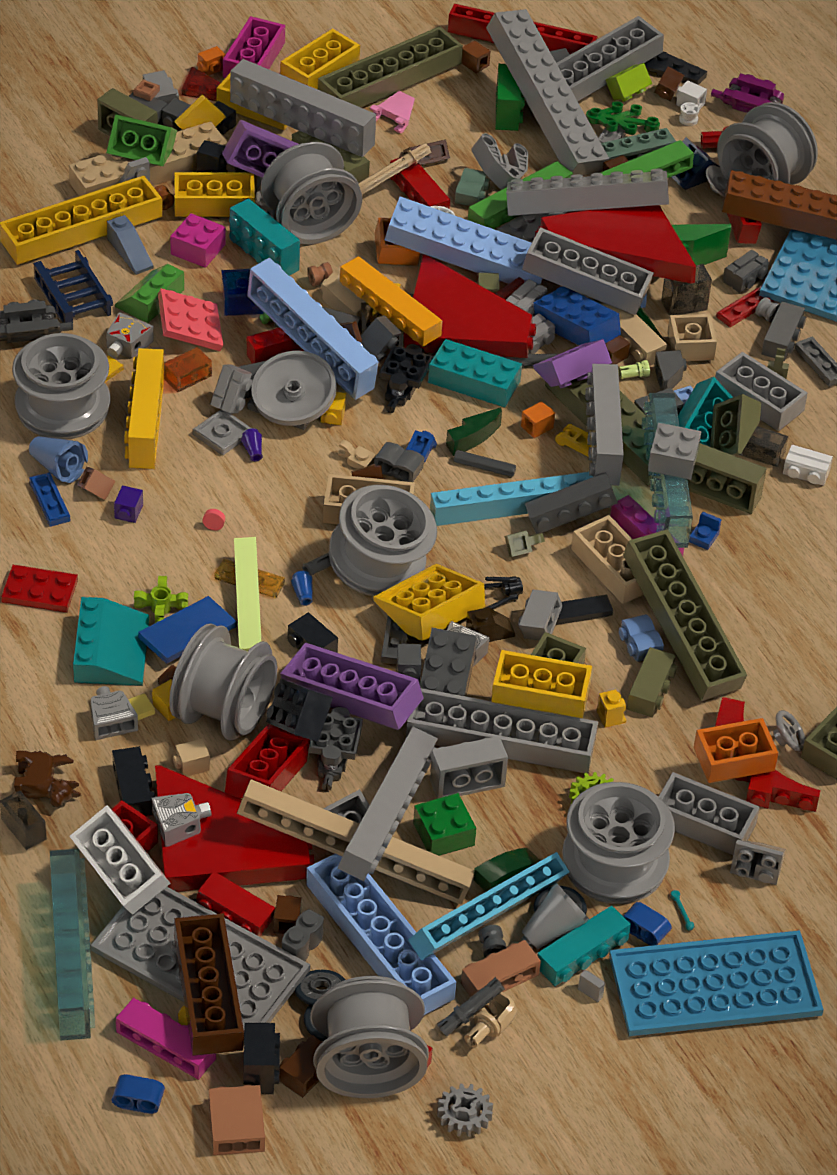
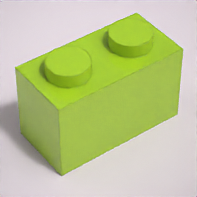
M644 63L632 65L605 79L613 100L621 99L622 102L633 98L632 94L634 93L640 94L646 91V87L652 84Z

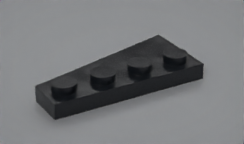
M664 51L644 63L647 70L656 72L659 77L663 76L669 66L684 75L682 83L690 81L699 85L707 77L706 70Z

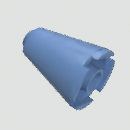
M38 436L29 445L30 455L62 482L72 483L77 480L84 472V469H82L84 462H88V451L85 445L78 441Z

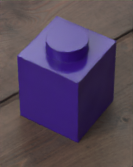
M122 485L114 502L115 519L136 523L143 507V490Z

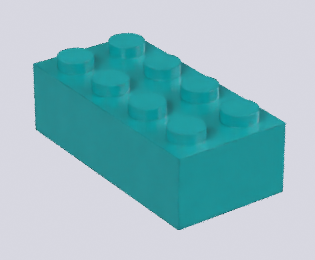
M249 198L230 208L229 237L233 243H236L258 263L270 257L281 266L288 276L299 271L300 239Z
M445 339L429 364L428 383L505 408L521 382L522 363Z

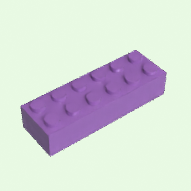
M308 643L301 647L280 673L282 679L307 686L333 697L330 705L331 708H347L352 715L397 730L402 727L423 700L419 681L416 678Z

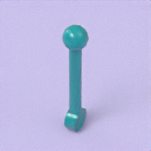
M673 890L670 897L678 905L686 923L685 928L691 931L695 927L694 923L689 920L681 903L680 892Z

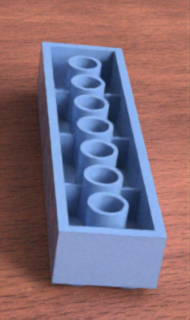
M401 196L399 197L387 229L385 241L476 273H499V281L516 287H520L528 279L536 282L537 285L541 284L543 278L522 270L526 254L532 244L531 242Z
M270 257L250 268L247 296L304 351L323 358L332 368L336 382L353 399L356 400L374 389L379 363L374 355L370 354L359 341H356L346 328H343L332 315H329L320 303L312 299L308 292L302 289Z
M333 854L307 867V887L378 976L397 980L414 990L424 1002V1015L455 999L456 980L434 954L421 961L408 941L417 932L369 873L365 880L362 881L337 869L343 857L338 854Z

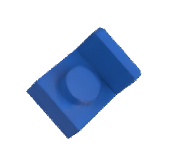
M415 430L406 450L418 452L424 456V462H426L432 447L436 448L437 442L434 435L430 432Z
M702 512L698 525L689 536V543L709 550L720 533L721 519Z

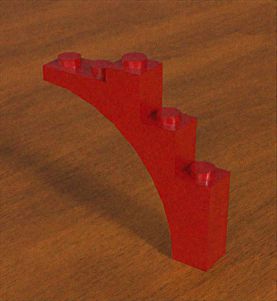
M722 697L715 726L743 722L745 702ZM776 769L772 772L734 778L738 781L749 782L746 801L759 807L768 809L770 802L803 810L814 812L817 810L821 790L802 785L784 776Z

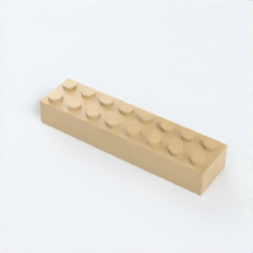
M212 122L178 131L173 150L164 166L150 164L151 185L175 179V172H197V150L204 140L224 146L227 145V141ZM106 153L70 164L69 183L78 196L118 184L120 178L124 175L128 162L135 160Z

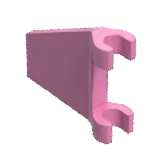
M398 91L380 105H372L370 110L376 114V121L381 115L398 123L394 131L402 133L408 126L415 98Z

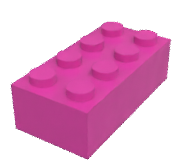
M250 16L223 59V78H226L242 59L270 69L285 44V25Z

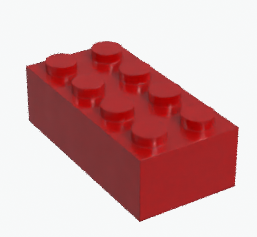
M267 724L227 769L225 793L243 799L250 780L282 792L306 764L310 739Z

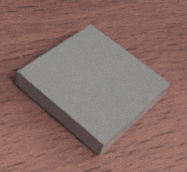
M219 410L193 429V435L221 455H225L242 443V433L252 428L232 414Z

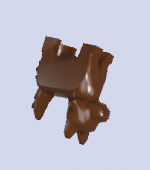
M16 751L18 773H24L25 775L24 777H15L14 779L17 800H22L23 798H49L53 807H60L63 802L81 796V793L74 790V788L79 786L78 782L54 778L55 767L74 762L66 754L51 756V754L42 751Z

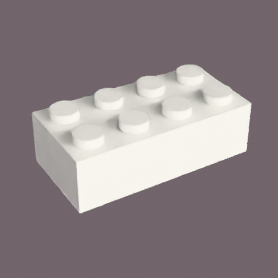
M108 805L69 836L117 899L132 915L171 884Z

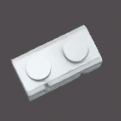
M791 445L785 460L783 474L791 478H798L812 484L824 486L831 469L833 456Z

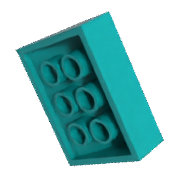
M81 597L73 661L74 683L143 686L147 646L138 638V632L149 627L150 615L106 598Z

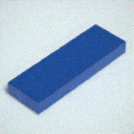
M51 473L29 477L30 485L49 526L71 522L70 514Z

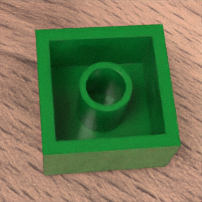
M459 793L414 805L413 824L428 852L440 856L475 846L476 826Z

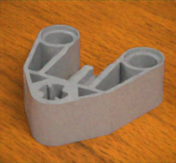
M484 133L471 148L484 173L501 190L507 187V182H511L513 179H521L528 170V151L521 144H514L507 154L501 156L496 140L491 135Z

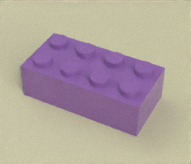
M240 120L222 154L228 164L263 178L273 160L280 153L292 146L298 145V143Z

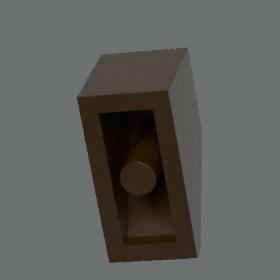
M489 607L467 611L466 627L489 637V642L515 637V632L509 618Z

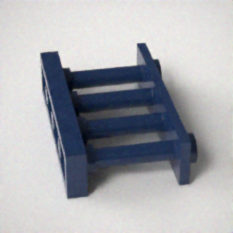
M79 250L75 251V262L52 269L45 268L41 261L33 263L34 279L51 306H54L55 312L62 323H73L75 315L100 307L103 308L107 316L111 315L112 297L110 294L107 295L89 267L87 258L83 257ZM74 270H78L81 274L58 282L56 280L53 281L51 278ZM84 282L89 286L88 288L68 294L60 292V289ZM90 295H94L97 299L75 307L69 306L67 303Z

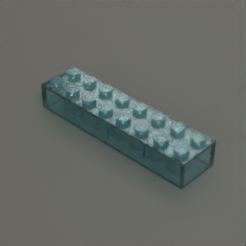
M649 393L648 402H644V415L646 417H642V430L646 431L644 432V445H648L646 448V460L650 458L658 423L679 427L675 393ZM648 471V476H652L650 479V491H654L652 506L656 507L654 521L659 525L656 528V532L668 529L678 548H688L693 515L687 479Z
M79 849L50 850L60 1041L91 1038L90 1028H95L85 858H80Z

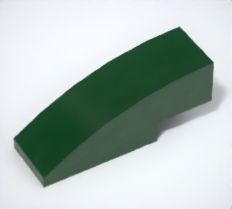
M501 407L463 418L462 426L447 430L446 446L451 454L454 456L457 450L466 452L494 434L501 426Z
M528 848L511 850L497 855L474 868L473 880L486 892L541 860Z

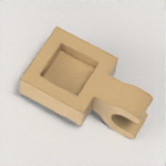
M342 440L339 444L341 449L338 455L347 458L348 465L359 470L374 464L377 454L361 446L354 449L347 440Z

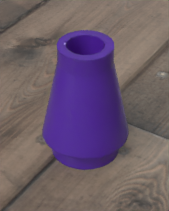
M254 428L245 430L242 433L241 441L250 456V460L259 461L263 458L262 434Z

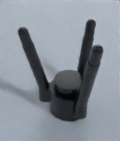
M485 577L486 581L500 583L484 584V589L501 587L503 595L507 594L508 596L487 606L491 609L497 608L509 601L518 600V595L523 593L520 577Z

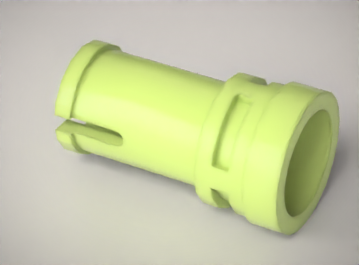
M643 360L633 365L618 366V374L621 375L619 378L650 376L648 361Z

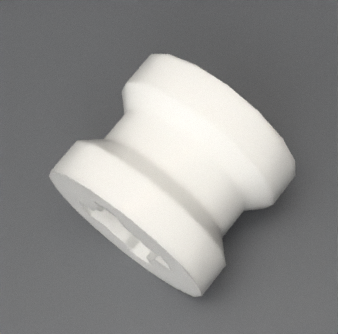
M692 102L682 104L679 116L680 123L685 126L696 125L700 110L699 106Z

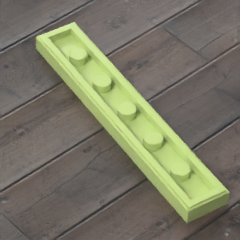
M256 537L234 538L239 648L246 651L255 644L262 642Z

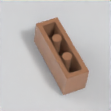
M526 940L509 945L498 953H491L485 959L476 963L468 964L462 969L461 984L470 997H472L496 977L505 988L502 992H505L539 976L541 960Z

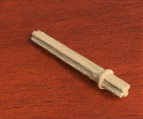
M424 143L412 151L408 150L406 155L361 181L359 187L362 195L410 165L417 164L420 159L431 153L430 147Z

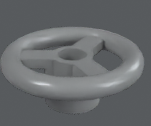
M780 710L776 714L777 729L773 731L774 737L781 746L787 744L793 750L801 752L804 740L806 739L803 729L792 714L785 710ZM783 717L786 718L791 724H788V723L783 719Z

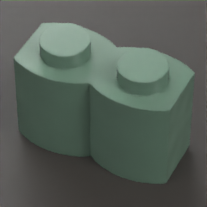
M465 167L456 188L455 203L472 206L485 199V190H489L491 179L488 178L484 171Z

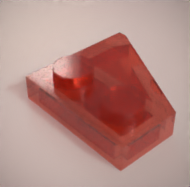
M191 67L182 87V95L194 98L204 95L208 100L217 102V87L221 83L198 69Z

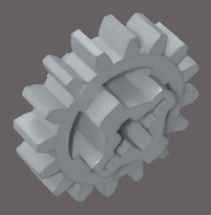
M461 1083L459 1089L456 1090L455 1087L451 1086L450 1093L445 1091L442 1093V1099L438 1101L437 1116L441 1118L442 1126L448 1124L449 1133L455 1129L457 1130V1136H460L462 1132H466V1135L470 1137L471 1131L480 1134L481 1127L488 1128V1122L492 1121L493 1103L489 1102L490 1096L488 1094L482 1096V1088L475 1091L473 1090V1084H470L468 1088H464L463 1083Z

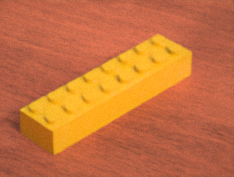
M145 176L137 177L0 222V242L18 265L106 236L107 221L123 215L129 219L133 226L162 217V198Z

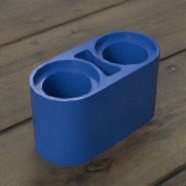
M641 902L634 903L623 915L631 924L630 934L650 946L658 945L672 929L667 918Z
M127 1074L120 1075L111 1101L115 1106L122 1109L153 1114L159 1110L165 1086L154 1079Z

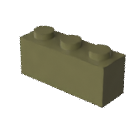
M649 648L629 693L627 710L653 717L656 709H661L664 700L662 695L663 693H668L671 683L669 679L670 677L674 678L677 671V665L674 664L676 655Z

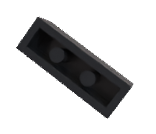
M140 746L112 750L113 770L120 801H124L145 816L152 815V798L155 797V792L149 789V787H152L150 773L145 771V769H148L146 755H142Z

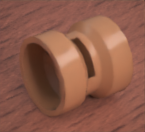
M328 262L322 263L318 267L314 265L307 268L308 279L312 286L320 285L321 282L328 279L333 273L332 267Z

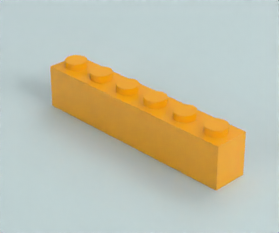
M358 256L340 266V283L369 304L371 308H374L383 316L385 315L398 329L404 331L414 341L425 346L441 336L442 320L361 257Z

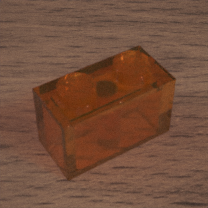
M198 347L164 362V380L177 393L212 376V360Z

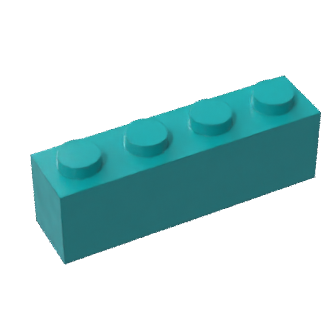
M611 905L583 925L575 928L538 952L537 956L541 960L540 972L554 986L561 982H567L575 973L581 969H587L593 961L605 957L616 946L624 945L629 939L631 924Z

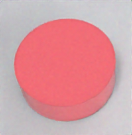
M208 509L202 521L206 528L215 531L220 530L224 526L225 515L218 509Z

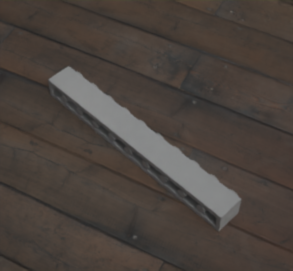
M414 726L412 727L347 846L337 869L362 881L365 880L368 873H374L431 764L432 749H437L434 746L438 738Z

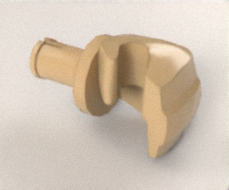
M501 992L489 1002V1009L494 1016L489 1014L485 1008H482L474 1016L476 1025L464 1036L465 1042L468 1045L474 1041L471 1047L476 1048L486 1036H499L512 1023L517 1014V1009L511 997Z

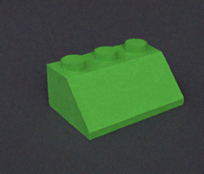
M115 114L106 153L133 160L146 157L150 164L164 166L173 150L177 130L172 127Z
M170 264L152 270L115 303V307L149 323L160 313L158 292L161 288L180 294L184 291V271Z

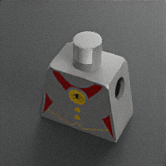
M119 312L106 334L108 355L112 358H117L120 354L128 358L135 357L138 354V348L145 349L154 341L153 326Z

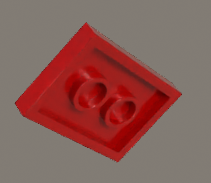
M13 564L1 596L2 603L68 613L78 582V574Z

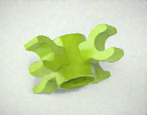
M158 576V586L154 587L151 593H145L140 590L134 591V608L140 609L151 606V610L155 614V623L165 619V615L171 611V607H176L179 610L188 607V593L171 594V590L167 587V576Z

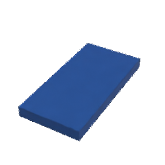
M207 596L139 631L138 638L167 664L181 657L190 639L202 626L206 624L222 625L230 631L237 627V621L211 597Z

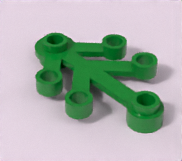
M615 101L612 102V107L603 110L592 108L586 112L589 123L602 124L610 132L617 131L619 126L625 130V133L634 135L637 132V125L644 126L646 132L659 130L660 122L656 117H648L647 120L631 118L632 116L641 115L642 106L638 104H633L630 110L622 112L623 103Z

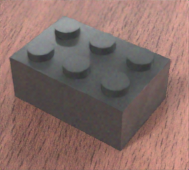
M432 628L420 688L467 697L478 644L477 636Z

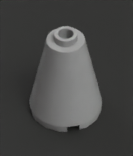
M556 883L522 930L524 936L521 939L526 940L531 948L535 946L537 949H540L583 925L589 918Z

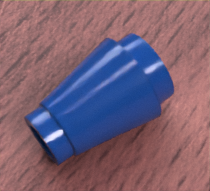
M307 571L294 573L291 584L300 604H311L313 602L312 576Z

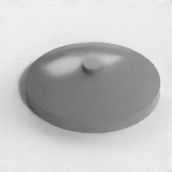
M288 351L270 358L258 369L252 381L251 391L254 404L262 416L276 424L296 426L309 423L322 416L332 405L336 396L337 386L334 372L323 358L306 351Z

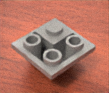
M737 840L730 873L755 879L763 883L777 885L786 849L765 843Z

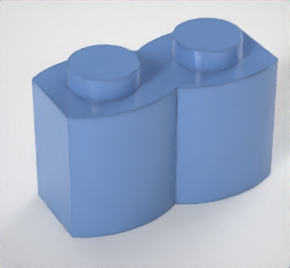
M647 614L622 620L619 636L622 641L625 640L629 655L633 656L637 662L644 661L650 647L663 651L664 644L661 636L655 630L654 624Z

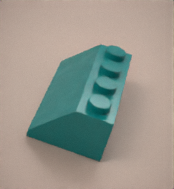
M715 377L701 381L696 384L673 426L701 431L700 443L710 447L714 405L733 397Z

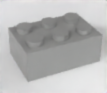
M500 736L432 749L430 781L437 799L456 793L463 796L505 787L508 756Z

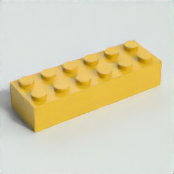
M138 348V356L133 358V369H136V371H132L131 384H134V386H130V399L133 400L128 401V414H131V416L126 418V428L129 431H125L124 443L128 444V446H125V459H129V468L155 469L164 388V349Z

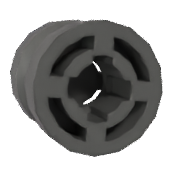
M488 925L479 931L478 936L480 943L483 944L482 951L484 957L507 948L500 926Z

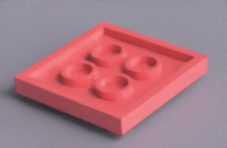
M161 288L158 292L163 336L221 351L223 339L217 304Z

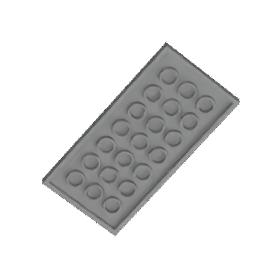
M166 887L133 915L123 906L91 944V951L184 1002L174 941V918L217 913ZM225 918L243 1028L244 1022L270 1023L295 991V988L308 974L310 964Z

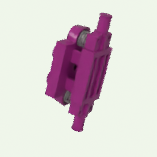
M740 73L738 78H732L729 88H726L723 92L712 89L711 97L719 98L724 104L731 105L732 109L748 113L754 107L764 103L776 102L783 104L784 93L776 90V84L770 80L755 78L751 74L745 75Z

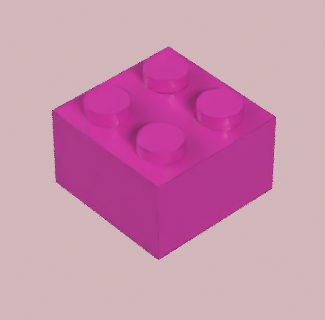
M190 213L170 236L171 255L206 268L226 245V226Z

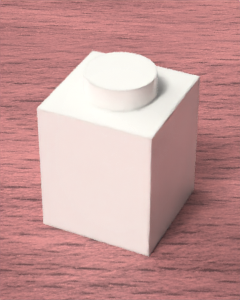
M686 81L676 91V105L681 107L686 102H692L701 109L705 105L707 89Z

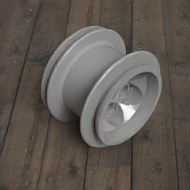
M768 102L754 107L745 115L743 122L734 123L721 133L717 154L721 171L727 182L730 172L733 170L794 185L806 179L814 169L818 157V148L810 126L799 113L784 104Z
M322 142L302 143L286 149L273 160L261 181L262 199L268 207L276 211L277 222L300 239V244H318L338 236L353 223L362 206V193L356 178L344 170V161L339 151L335 147Z
M55 333L42 336L28 343L16 355L12 366L13 377L19 386L15 394V407L19 419L27 429L42 437L73 439L94 431L103 423L110 405V392L105 383L109 373V362L106 354L97 344L74 334Z
M369 485L359 488L344 500L340 508L339 524L333 530L329 543V559L332 568L337 576L352 589L369 596H375L425 570L426 554L432 549L437 538L435 518L423 501L401 488L389 485Z
M214 624L202 626L188 642L175 670L170 690V710L172 715L181 719L185 724H192L203 715L221 721V731L224 738L229 741L250 733L262 719L276 684L277 661L272 656L270 645L262 641L246 651L231 645L230 634L225 626H216Z
M625 782L598 784L579 794L570 805L567 813L566 824L568 834L562 851L564 864L570 871L567 874L570 881L585 895L605 903H632L651 895L661 885L669 868L670 855L668 848L674 838L675 823L668 806L650 790Z
M382 976L355 977L331 987L314 1003L311 1010L313 1026L321 1034L328 1037L318 1046L313 1058L317 1077L321 1084L337 1094L354 1098L390 1096L405 1091L417 1084L426 1073L429 1057L425 1041L417 1034L411 1032L421 1022L425 1013L422 998L403 983Z

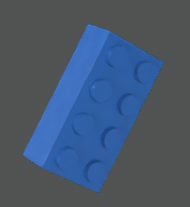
M564 286L533 302L535 315L541 314L546 320L554 324L555 334L577 345L602 339L607 343L621 335L619 313Z

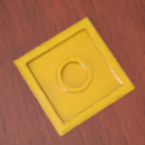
M201 95L174 122L182 130L207 122H212L216 127L226 116L204 95Z

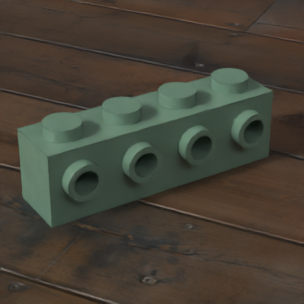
M664 128L601 144L609 160L624 155L630 161L677 141L669 130Z

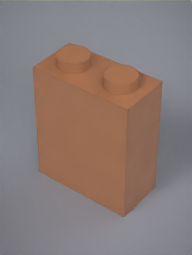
M243 1085L241 1087L221 1086L209 1089L213 1155L265 1152V1131L260 1085Z

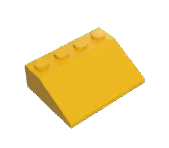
M434 564L373 596V601L406 634L423 641L429 639L432 628L445 630L451 621L458 623L466 618L467 611L484 608V583L439 564Z

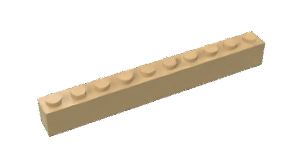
M250 780L237 812L239 815L340 856H343L360 824L254 780ZM394 837L391 838L375 869L461 905L470 888L474 874L473 869Z

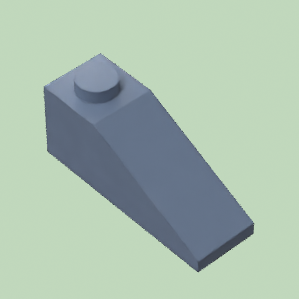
M123 215L107 221L108 241L135 275L154 269V265L129 219Z

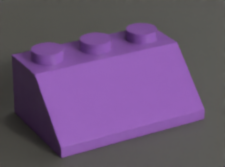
M604 339L581 344L534 364L533 368L551 387L559 385L560 388L571 385V380L573 379L580 381L587 378L588 372H592V364H611L612 361Z

